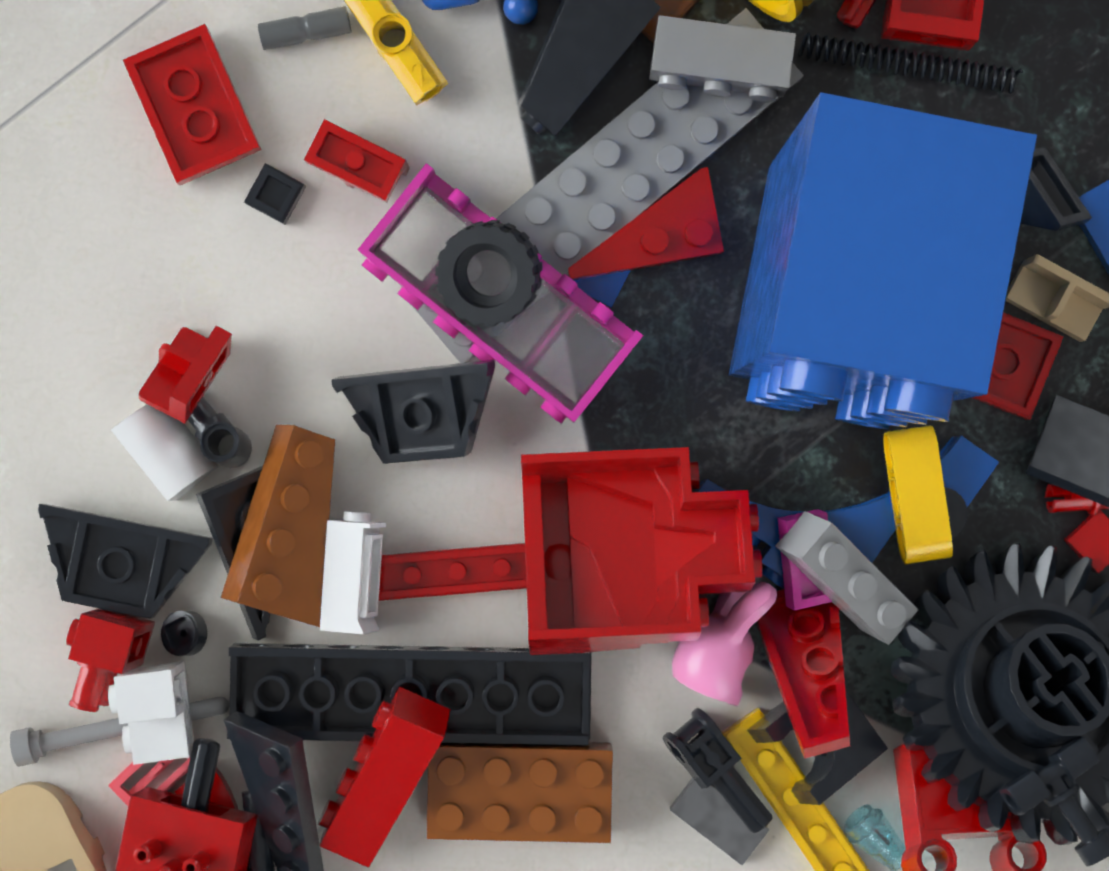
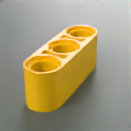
M933 426L885 432L883 438L898 547L903 563L912 564L951 558L953 554L952 535L939 447Z

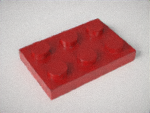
M206 24L123 59L178 185L181 186L262 150Z

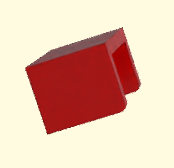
M886 0L881 38L969 51L979 41L984 0Z

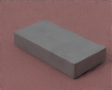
M693 777L669 807L670 811L740 865L745 863L769 831V828L766 826L761 831L752 833L713 784L708 788L701 789Z

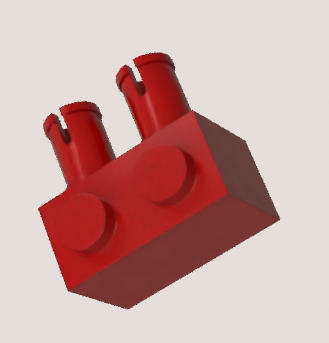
M104 609L85 612L80 615L79 619L75 618L70 625L66 645L71 646L68 659L76 661L81 667L69 705L88 712H97L99 706H108L109 685H114V677L117 676V673L124 674L143 665L155 621Z

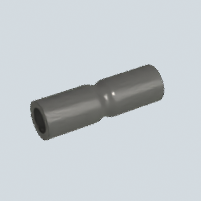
M346 6L308 13L303 17L293 16L258 24L263 50L299 44L307 39L319 40L352 33Z

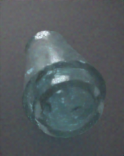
M869 804L856 809L848 817L844 825V831L848 834V841L886 866L890 871L900 869L902 855L906 847L882 810L878 808L873 809Z

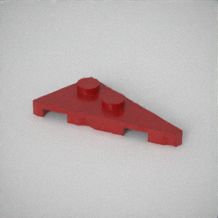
M708 167L698 170L568 268V276L572 280H579L722 254L724 249Z

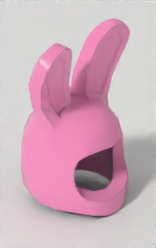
M760 582L755 584L750 592L720 593L714 611L709 616V626L701 627L699 639L679 641L672 659L673 677L698 693L727 702L730 705L738 706L743 695L741 686L743 676L747 667L753 661L755 644L748 630L775 603L777 597L776 589L766 582Z

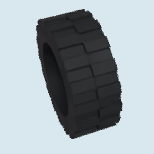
M490 220L484 223L483 221L476 222L458 231L457 234L445 243L447 246L440 251L437 258L439 259V264L435 267V276L438 277L437 289L445 299L443 302L447 308H451L461 320L471 321L470 324L477 326L487 324V327L496 326L500 322L505 324L527 309L537 295L535 293L542 283L540 278V272L543 270L542 261H539L537 255L539 251L536 245H532L529 241L530 237L525 232L521 233L515 229L516 226L510 223L502 224L500 220ZM481 251H495L501 254L510 265V283L498 295L488 296L481 294L469 282L467 275L468 264L472 257Z

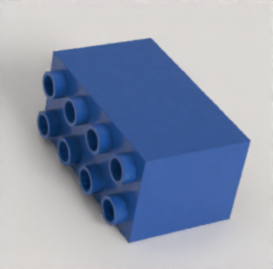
M820 92L768 170L728 376L750 380L746 402L769 408L800 412V408L812 409L813 404L827 405L828 400L838 401L836 420L889 430L890 425L907 427L908 423L926 425L927 420L948 422L952 401L987 395L1037 135Z

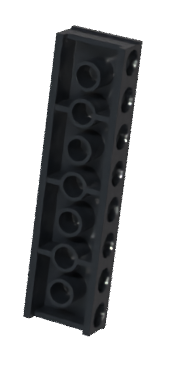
M233 643L229 647V656H231L229 716L238 711L298 736L303 740L361 741L365 734L372 737L376 728L372 727V723L383 701L391 703L399 687L451 709L445 737L441 743L589 745L592 652L530 655L529 648Z

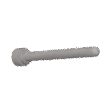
M215 697L191 702V720L225 714L229 709V701L225 697ZM119 718L45 734H43L42 730L34 731L32 727L15 730L10 734L11 754L18 767L38 762L40 757H45L47 751L122 736L123 726H128V723L119 724Z

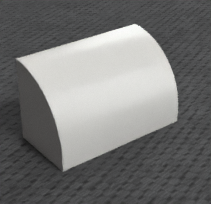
M148 404L129 415L111 429L167 501H177L218 468L215 462L203 455L200 443L184 423Z

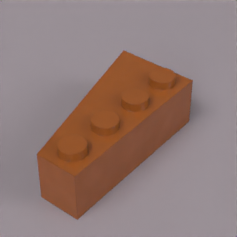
M295 425L275 426L221 598L320 627L327 520L330 518L335 439Z

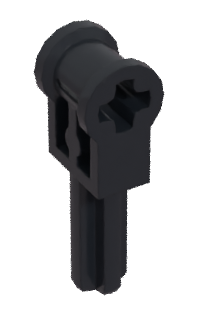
M696 708L691 712L692 718L674 733L667 732L663 736L665 745L672 755L685 767L701 789L708 788L713 784L752 833L761 831L773 819L772 814L733 767L742 758L722 735L720 729L710 716L702 709ZM698 733V735L695 738H693L689 743H687L694 735Z

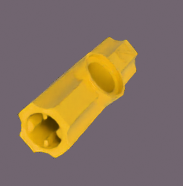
M344 0L377 48L379 55L387 62L416 106L427 102L448 85V81L412 31L409 21L401 15L392 0ZM392 29H398L405 33L404 41L396 47H388L382 43L384 35Z

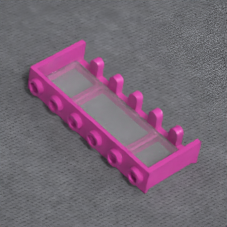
M426 163L357 249L366 258L361 266L381 282L387 276L391 277L402 286L397 292L400 297L417 310L425 304L438 315L433 321L434 324L453 339L459 332L474 343L468 351L481 361L494 360L509 371L504 379L525 396L532 389L545 401L540 408L560 424L566 418L574 423L644 335L637 330L634 332L614 316V313L601 302L597 303L578 288V284L566 274L562 275L544 261L539 253L537 255L539 261H542L543 270L540 272V278L542 279L541 287L536 291L535 294L537 296L534 301L521 314L505 324L500 322L498 325L487 327V324L473 325L470 324L471 321L461 320L457 317L451 308H447L443 302L445 299L437 289L438 277L435 276V267L439 264V259H437L439 253L447 246L445 243L457 234L458 231L476 222L483 221L484 223L497 219L486 215L471 203L470 198L462 191L452 188L437 176L434 169ZM486 250L472 257L468 264L467 275L470 284L476 291L484 295L493 296L502 293L508 287L511 280V268L508 261L501 254Z

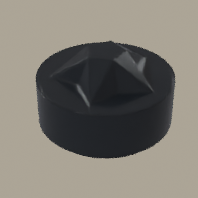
M175 611L168 615L162 624L161 640L165 649L172 655H195L202 650L207 640V625L202 616L194 611Z

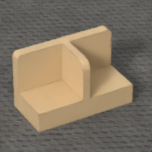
M1036 254L1023 260L1007 289L1005 301L1077 341L1083 342L1086 341L1101 311L1109 308V293Z

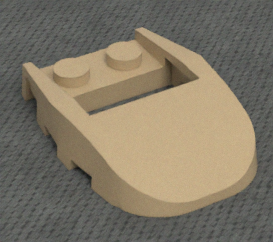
M33 781L20 784L0 794V871H46L69 859L73 860L77 871L107 870L102 858L105 852L98 837L93 839L81 820L83 814L72 798L61 788L47 782Z

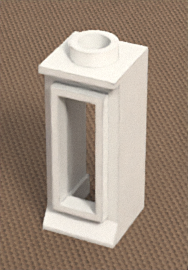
M344 511L343 519L327 520L320 631L361 635L379 631V627L374 619V616H378L383 534H379V528L386 527V523L372 522L371 513Z

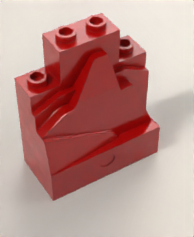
M689 447L521 454L530 655L640 648L642 644L698 640L701 634V627L709 626L707 598L699 599V594L750 592L755 584V578L762 577L760 549L753 550L751 533L758 532L759 529L757 504H749L748 490L692 492V489H699L698 461L690 462Z

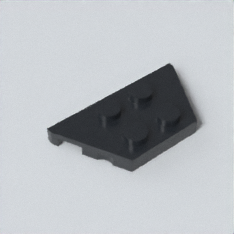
M486 360L340 376L332 379L331 382L336 393L343 392L356 411V414L352 416L361 431L370 437L372 447L383 464L465 457L473 449L495 370V361Z
M39 504L38 507L39 517L44 520L50 545H47L50 559L58 573L56 581L61 600L152 619L157 615L212 545L213 541L212 537L49 504Z

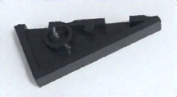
M263 466L196 494L227 575ZM239 604L252 638L258 641L265 638L266 627L270 622V613Z

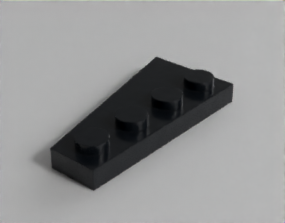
M234 712L223 721L277 871H324L303 739L241 712Z

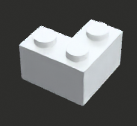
M185 661L137 667L124 674L115 676V685H109L108 688L109 706L112 713H118L119 724L128 723V726H123L122 741L125 753H132L133 765L190 757L194 737Z

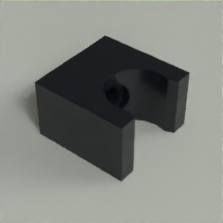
M847 690L846 700L850 746L814 756L815 760L811 771L804 779L796 782L791 790L800 804L821 805L888 749ZM784 701L747 730L756 743L781 741L790 731L794 730Z

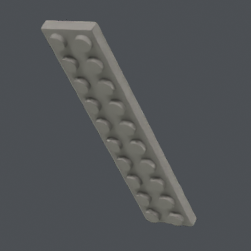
M747 8L727 23L729 25L764 29ZM793 62L787 92L804 77ZM657 82L496 219L500 220L502 224L510 223L516 226L515 229L521 233L525 232L530 237L529 241L532 245H536L539 254L542 255V259L562 275L566 274L568 276V268L660 200L776 101H755L749 98V93L732 90L729 96H715L704 93V87L686 85L684 90H670L659 87V82ZM486 250L472 257L468 264L467 275L470 284L476 291L484 295L493 296L502 293L508 287L511 280V268L508 261L501 254ZM433 284L428 293L446 306L443 302L445 299L442 294L438 292L437 288L434 290L437 284ZM541 285L535 293L537 296L534 301L514 319L505 324L500 322L498 325L487 327V324H480L478 327L495 339L550 291ZM425 304L419 310L415 309L460 363H466L475 356L468 351L474 343L460 332L454 339L433 323L438 315ZM463 319L464 322L477 331L476 325L470 324L471 321Z

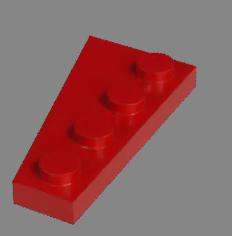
M784 589L776 591L775 603L755 623L803 757L806 759L849 747L850 735L839 608L833 602L793 610L786 607Z

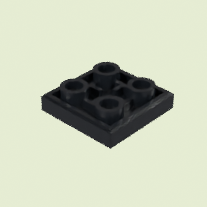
M1056 395L1049 409L1026 474L1109 507V416Z

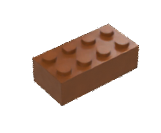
M589 742V745L441 743L428 765L427 839L611 843L612 744L610 742Z

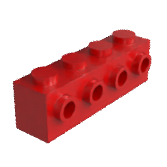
M399 687L391 703L386 701L381 703L372 723V727L376 728L373 736L371 737L366 734L363 736L353 759L358 762L354 770L346 767L335 793L339 794L337 801L334 802L329 799L321 813L318 825L324 827L320 840V847L363 866L370 867L443 741L451 709Z

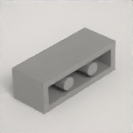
M659 15L655 31L649 80L659 81V87L670 90H684L686 85L704 87L703 92L710 95L729 96L732 90L749 93V98L755 101L774 102L776 101V96L784 97L789 89L796 33Z
M805 511L776 545L861 631L887 645L894 640L904 628L906 622L918 611L833 523Z

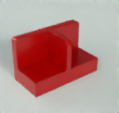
M325 119L304 158L306 163L344 181L348 187L352 189L356 187L386 203L401 174L406 176L410 169L406 159Z
M215 326L209 337L206 338L187 327H182L170 345L163 343L159 348L158 364L140 389L139 400L185 424L229 357L232 333Z

